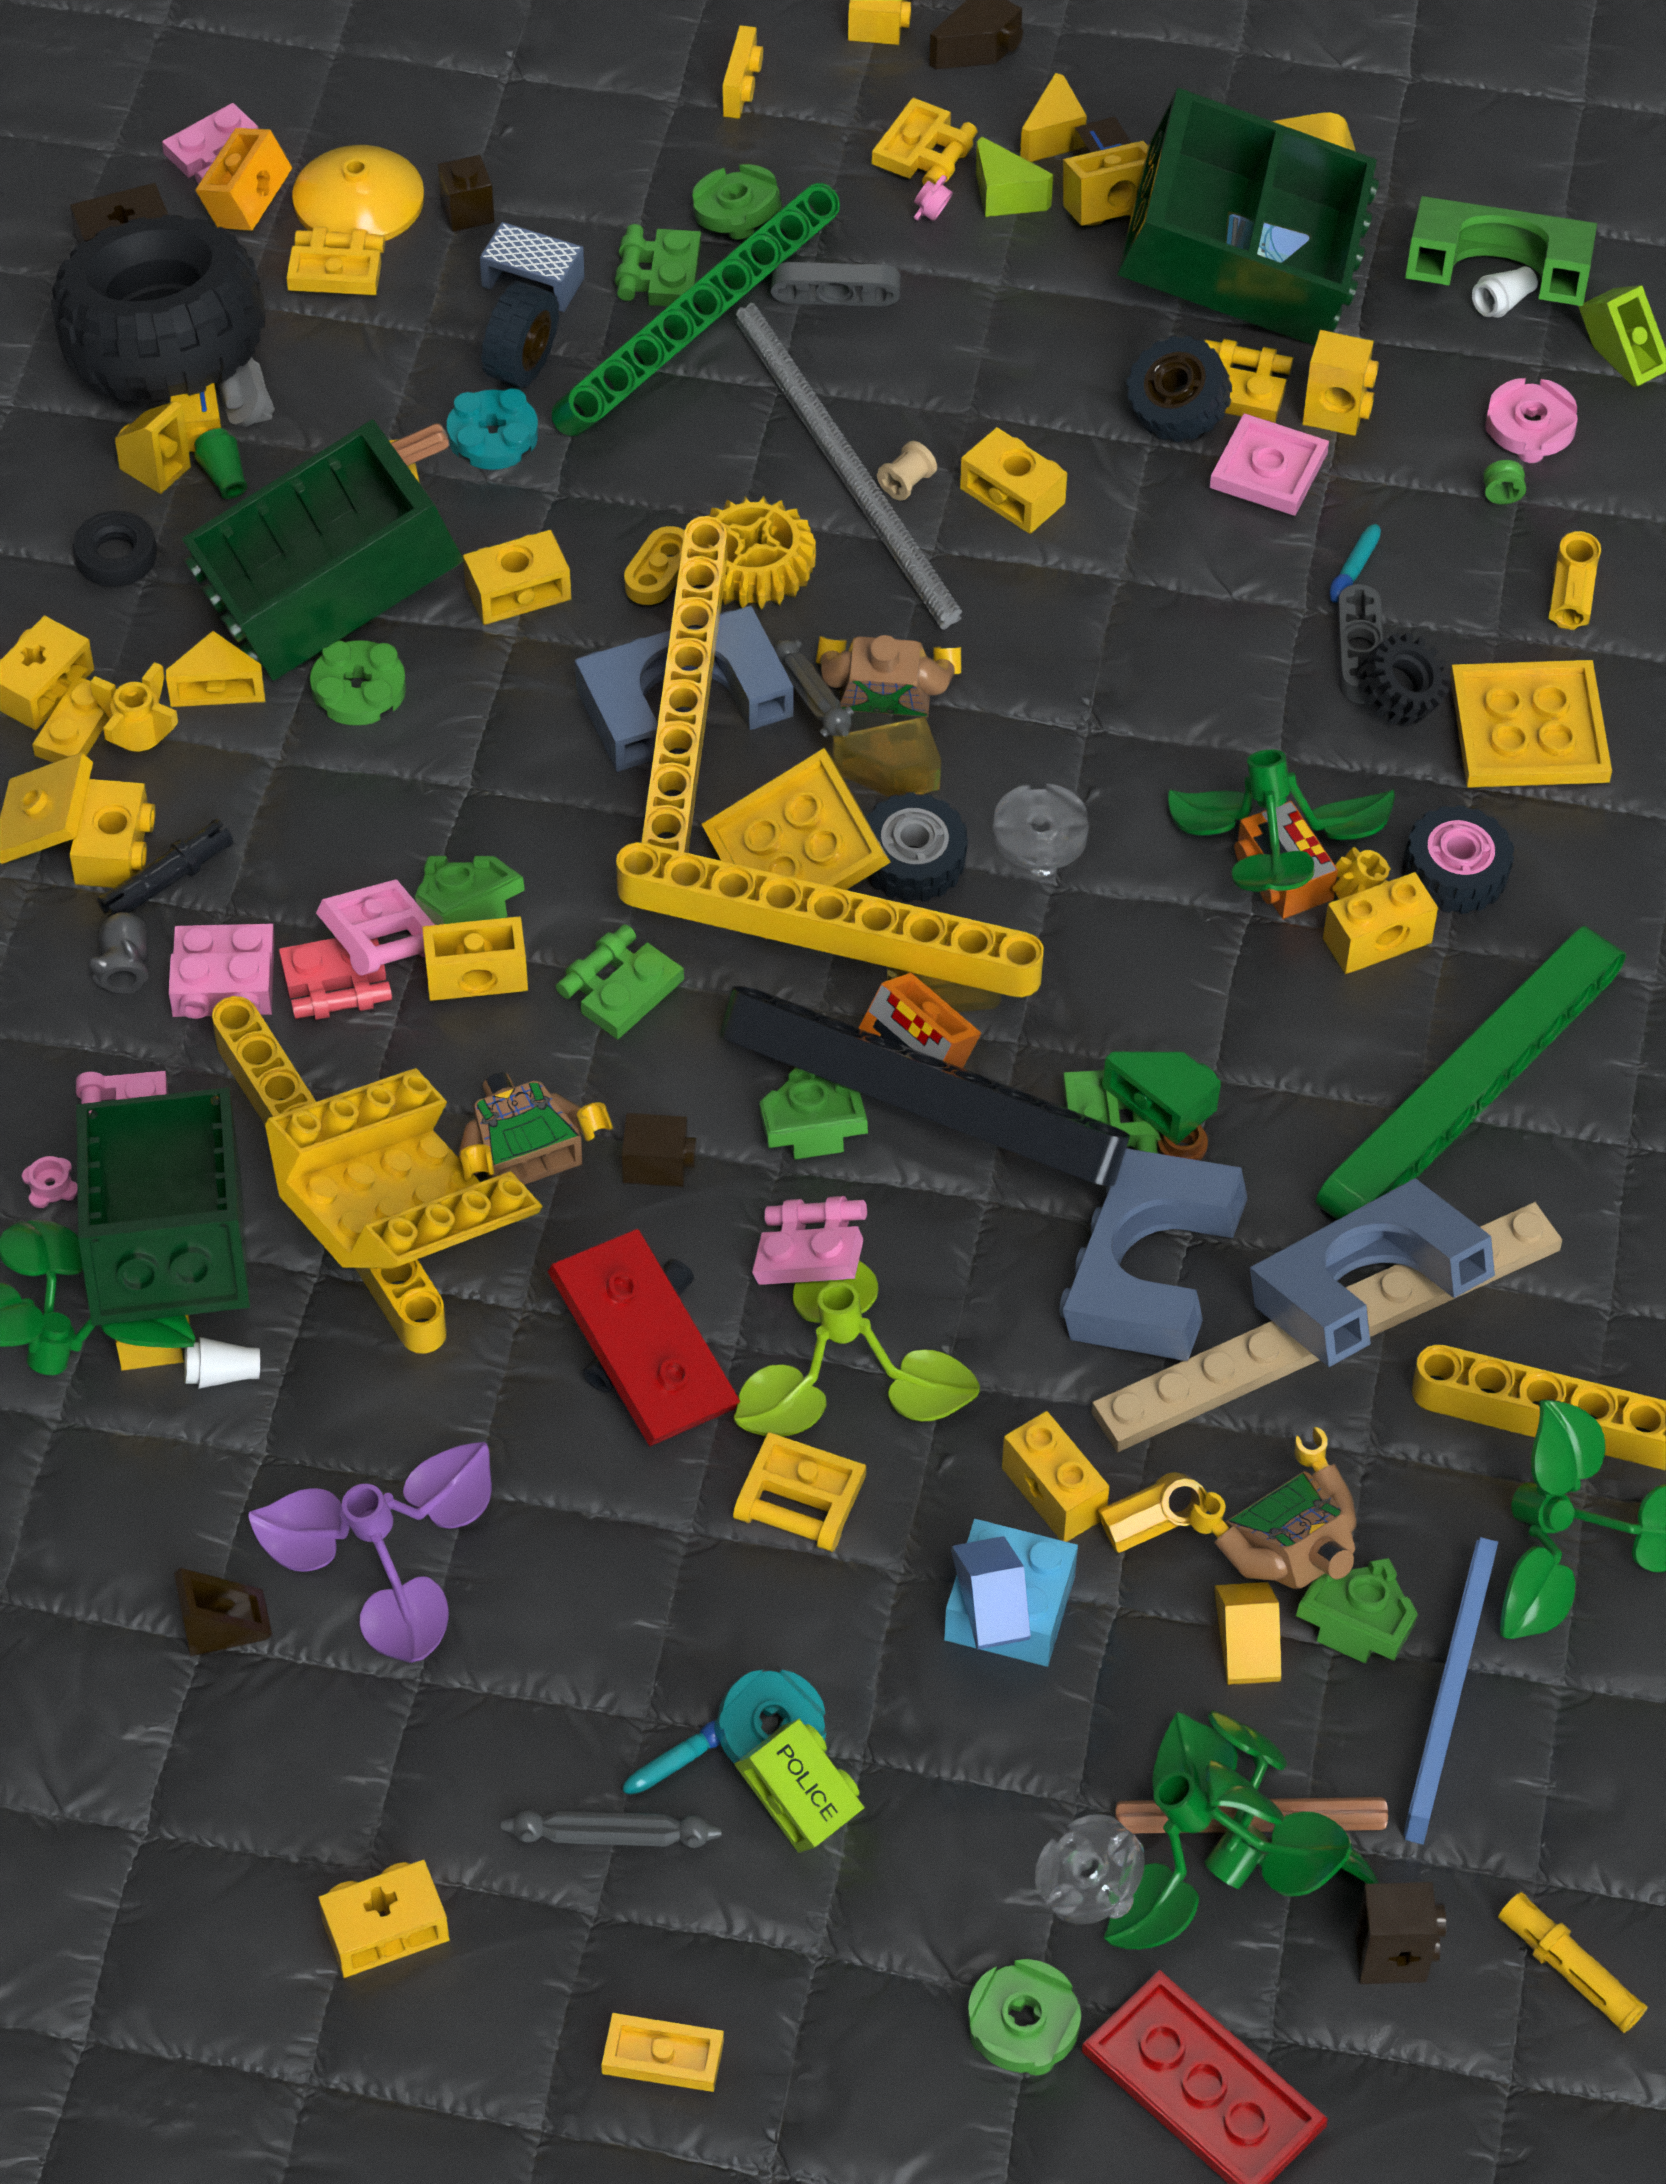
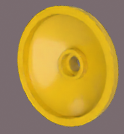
M350 145L330 150L309 162L302 169L295 180L292 190L293 207L298 220L308 231H313V227H327L328 232L352 233L353 229H367L368 234L385 235V241L403 233L416 221L424 204V186L418 170L403 156L377 146Z

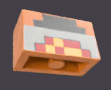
M1292 801L1276 807L1280 854L1291 851L1307 852L1314 860L1315 872L1311 880L1299 888L1285 891L1270 889L1260 892L1263 900L1267 904H1273L1282 919L1334 900L1335 891L1332 888L1337 882L1338 869ZM1267 810L1240 820L1238 842H1235L1234 845L1238 861L1257 854L1271 855Z
M911 972L881 983L859 1026V1029L961 1068L966 1064L981 1035L977 1028Z

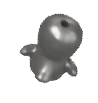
M119 912L111 915L103 922L98 936L103 955L92 957L88 965L94 973L92 979L97 986L117 993H134L142 987L149 977V971L146 965L142 963L149 957L147 951V930L144 922L138 916L132 913Z

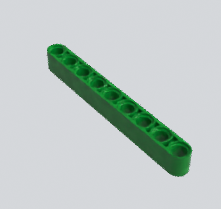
M814 183L790 201L562 396L553 406L551 413L556 428L565 435L578 436L603 418L777 268L779 264L835 218L840 208L839 197L835 190L824 183ZM809 205H811L815 209L816 214L811 210ZM780 229L787 234L788 239L782 234ZM751 253L757 256L760 264L754 260ZM723 278L729 282L731 288L725 285ZM693 302L700 307L702 314L696 310ZM664 327L671 332L673 339L666 335ZM634 352L642 358L644 365L637 361ZM604 378H607L612 383L614 390H611L606 385ZM574 403L582 408L584 416H581L576 411Z
M1580 927L1331 1174L1317 1195L1316 1205L1336 1220H1339L1417 1178L1615 979L1625 962L1626 953L1588 927Z

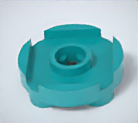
M518 389L461 393L455 398L454 408L447 418L449 446L458 458L459 452L462 456L470 459V465L480 469L496 470L514 466L522 461L521 454L528 451L530 446L532 452L537 445L538 419L536 412L527 402L526 395ZM499 426L497 433H489L485 427Z
M762 1669L752 1671L741 1677L723 1697L714 1725L715 1734L720 1740L721 1746L728 1758L733 1763L737 1762L771 1735L766 1734L761 1729L763 1724L759 1718L761 1712L768 1717L778 1713L783 1719L779 1728L800 1718L804 1725L809 1724L814 1727L825 1741L826 1732L824 1733L825 1723L823 1716L826 1712L823 1701L816 1689L800 1675L785 1670L780 1672H762L764 1670Z

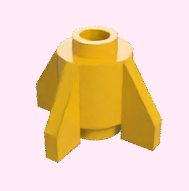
M154 662L142 677V683L128 682L121 685L117 690L115 684L96 676L93 677L90 681L92 696L110 718L103 727L105 740L129 751L140 752L156 746L178 724L177 711L159 703L164 682L162 665Z

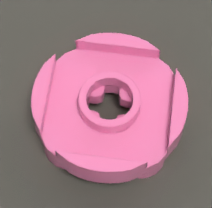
M1526 378L1510 380L1498 387L1491 395L1485 423L1487 433L1501 447L1517 454L1520 460L1528 463L1539 462L1544 456L1555 454L1566 448L1575 436L1578 422L1576 415L1577 404L1574 397L1565 388L1549 380L1541 379L1540 385L1525 384ZM1524 414L1530 417L1536 415L1541 417L1538 421H1531L1524 418Z

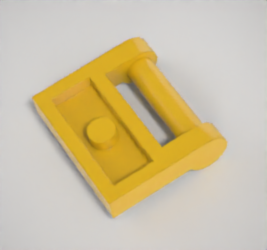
M768 1432L738 1496L733 1518L746 1523H750L753 1519L817 1541L818 1548L834 1552L839 1543L844 1524L865 1480L866 1465ZM765 1490L827 1511L828 1514L825 1521H821L760 1500L761 1494Z

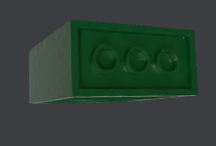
M1177 87L1149 141L1117 275L1315 346L1320 330L1334 332L1342 313V304L1349 306L1357 289L1358 281L1352 279L1353 272L1358 270L1365 252V247L1359 245L1360 238L1363 239L1366 235L1372 219V213L1366 211L1367 205L1372 203L1379 185V180L1373 178L1377 159ZM1231 214L1241 216L1234 246L1227 244L1229 216ZM1264 223L1309 236V240L1282 263L1257 254Z

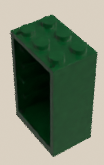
M371 419L181 538L191 556L184 559L186 565L199 584L205 580L208 582V584L201 587L208 601L218 613L224 609L227 611V613L220 616L235 641L240 642L245 638L246 642L240 645L241 650L259 662L261 666L263 665L273 681L464 562L435 504L374 419Z
M230 1087L76 1104L78 1240L92 1326L250 1308L242 1178Z

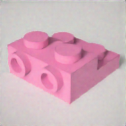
M273 924L175 926L174 950L170 959L169 998L173 1017L198 1019L212 1016L216 1004L224 998L231 996L249 999L261 1015H272L275 939Z

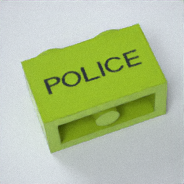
M800 1718L780 1727L734 1763L798 1853L815 1848L864 1809V1806L857 1798L859 1789L854 1780L844 1770H837L825 1754L827 1746L822 1736L811 1725H804Z

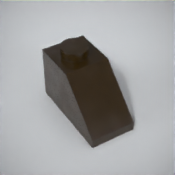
M966 0L930 34L929 66L934 69L996 64L1009 51H1014L1022 41L1024 34L1022 28L1023 8L1008 0Z

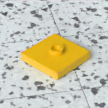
M83 752L9 779L0 815L1 864L76 838L93 761Z

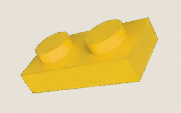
M739 26L723 82V117L740 119L744 103L752 102L755 89V76L752 75L753 72L761 71L763 62V46H757L756 27Z
M78 676L74 678L32 744L36 757L54 763L82 752L87 756L101 734L103 727L110 719L92 696L90 680Z
M612 2013L601 2064L602 2074L714 2092L724 2043V2031Z

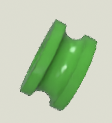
M1500 460L1487 466L1483 474L1484 490L1487 499L1496 504H1511L1520 500L1526 493L1525 473L1522 465L1512 460Z

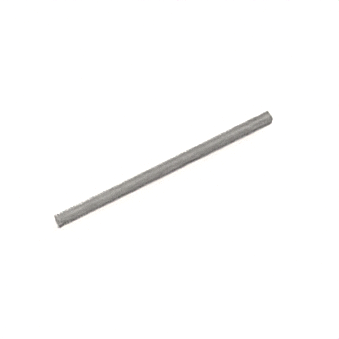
M751 302L746 308L740 307L736 313V316H738L735 320L747 340H749V343L759 355V358L769 370V373H771V376L779 385V388H781V391L789 400L791 406L809 430V433L812 434V437L822 449V452L832 464V467L840 476L850 494L853 495L852 497L858 503L868 521L871 522L870 524L876 530V533L879 534L878 536L887 546L886 548L892 554L895 561H897V564L905 573L913 588L916 589L915 591L921 597V600L924 601L923 603L929 609V612L932 613L931 615L937 621V624L940 625L939 627L946 630L951 624L960 621L962 618L959 615L962 613V610L956 605L957 602L948 593L949 590L940 581L941 578L932 569L933 567L927 561L928 559L924 557L925 555L919 549L920 547L917 546L916 542H913L914 538H911L912 535L908 534V530H905L906 527L900 522L901 519L898 518L893 507L890 506L891 504L882 495L883 492L879 491L880 488L877 487L872 476L869 475L870 473L861 464L862 461L856 456L857 454L851 448L852 446L848 445L849 442L843 437L844 435L838 429L839 427L836 426V423L833 422L834 420L830 418L831 415L828 414L829 412L820 403L821 400L818 399L819 397L810 388L811 386L808 384V381L800 373L801 371L795 365L796 363L793 362V359L790 358L791 356L785 350V347H782L783 344L780 343L781 341L773 332V329L770 328L771 326L765 321L766 319L761 314V311L755 306L756 304Z

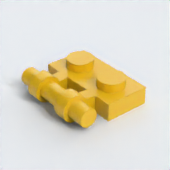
M912 98L873 149L872 164L911 179L918 168L927 171L922 178L923 185L927 181L935 185L942 175L947 177L945 181L947 182L955 172V163L958 159L966 157L973 148V139L978 131L969 122L963 123L960 129L950 126V111ZM936 144L945 147L942 153L932 150Z
M313 227V231L296 230L295 246H292L286 277L288 290L377 295L382 264L381 253L385 251V235L368 234L367 229H353L352 233L328 232L327 227Z
M1224 338L1222 342L1205 339L1211 349L1214 348L1230 376L1229 380L1232 384V392H1230L1231 403L1224 413L1241 417L1245 413L1276 423L1285 394L1287 379L1274 377L1272 373L1290 375L1293 357L1277 354V349L1263 347L1262 351L1237 346L1238 342ZM1233 364L1257 368V371L1255 373L1232 368Z

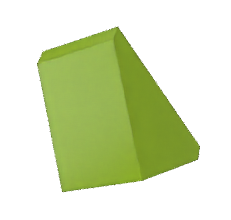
M984 137L977 141L975 173L985 217L1047 211L1051 207L1052 173Z

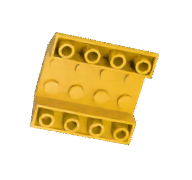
M417 1068L270 1117L265 1124L279 1197L343 1268H395L538 1214L543 1207L511 1171L480 1182L474 1174L471 1175L472 1179H464L463 1167L459 1158L433 1130L447 1101Z

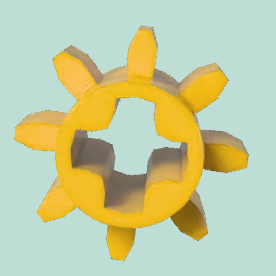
M1353 847L1345 857H1341L1336 862L1338 879L1332 889L1339 899L1389 882L1385 879L1388 877L1391 868L1379 853L1372 850L1359 852L1356 847Z

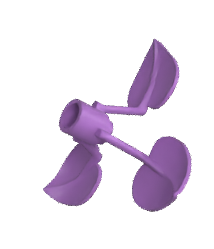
M485 1442L471 1443L451 1448L422 1462L410 1473L403 1488L404 1497L411 1506L395 1500L391 1493L383 1495L380 1489L372 1484H359L352 1487L344 1495L342 1504L333 1493L324 1489L312 1488L296 1491L268 1506L250 1511L248 1514L249 1521L256 1538L266 1553L280 1565L294 1571H313L328 1565L336 1554V1539H345L348 1536L350 1527L355 1536L360 1540L373 1542L393 1589L380 1590L365 1602L360 1613L361 1632L371 1648L380 1654L409 1663L421 1661L435 1650L445 1634L449 1620L448 1602L440 1586L429 1577H417L404 1585L401 1584L383 1540L393 1526L391 1509L416 1520H421L429 1514L430 1519L436 1526L446 1529L465 1526L473 1522L484 1512L490 1501L492 1481L489 1449Z

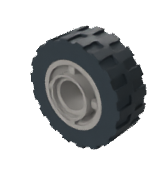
M906 792V795L898 796L896 794L890 796L883 803L880 801L874 806L873 812L868 813L866 819L891 862L868 876L872 881L871 885L877 890L881 889L886 893V896L893 899L897 897L907 902H912V900H921L923 902L929 901L937 895L940 897L946 894L947 889L953 888L958 883L959 875L963 874L968 846L966 824L961 821V815L957 810L950 808L949 803L942 799L941 801L935 799L930 794L924 793V795L915 794V792Z

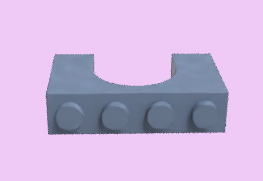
M752 606L721 613L712 679L721 683L730 692L749 730L793 717V685ZM691 625L687 628L696 630L702 628L703 626ZM671 630L646 638H638L630 643L604 651L592 652L587 656L575 659L576 690L616 772L653 761L658 723L644 696L652 686L664 679ZM685 666L681 669L686 671H692L697 669V667Z
M1126 1148L1116 1184L1106 1186L1107 1197L1103 1207L1098 1206L1094 1211L1091 1222L1092 1235L1088 1246L1081 1247L1078 1252L1075 1265L1076 1277L1072 1287L1065 1288L1062 1293L1059 1308L1060 1316L1065 1318L1070 1340L1188 1361L1203 1322L1197 1290L1138 1279L1125 1272L1120 1267V1263L1125 1253L1134 1243L1151 1233L1162 1230L1179 1229L1233 1238L1248 1199L1242 1168Z
M1414 1178L1251 1266L1250 1273L1254 1304L1265 1316L1326 1366L1330 1367L1371 1344L1366 1304L1337 1282L1341 1277L1354 1269L1370 1264H1401L1419 1271L1451 1297L1455 1298L1495 1276L1491 1235Z

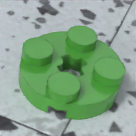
M743 164L739 165L740 172L726 174L725 168H721L703 177L694 187L692 194L697 224L714 232L728 233L733 239H744L751 236L755 227L768 221L782 208L780 191L774 174L764 167Z
M338 640L322 650L323 655L316 660L312 667L310 683L315 704L318 707L319 703L322 708L327 710L329 718L341 724L367 725L381 720V713L388 711L391 707L395 711L405 697V670L398 658L397 650L387 643L379 644L364 640L344 642ZM364 678L369 681H364L361 687L355 688L352 687L350 680Z
M1014 1960L1013 1966H1005L997 1970V1966L981 1976L970 1995L968 2023L971 2044L988 2061L1000 2068L1019 2073L1027 2072L1035 2076L1044 2075L1053 2068L1055 2063L1063 2060L1068 2055L1078 2038L1081 2010L1080 2004H1078L1077 1998L1072 1992L1073 1986L1061 1971L1037 1960ZM1025 2005L1034 2008L1033 2018L1037 2022L1033 2025L1028 2024L1026 2027L1015 2024V2018L1008 2013L1011 2010L1021 2012Z

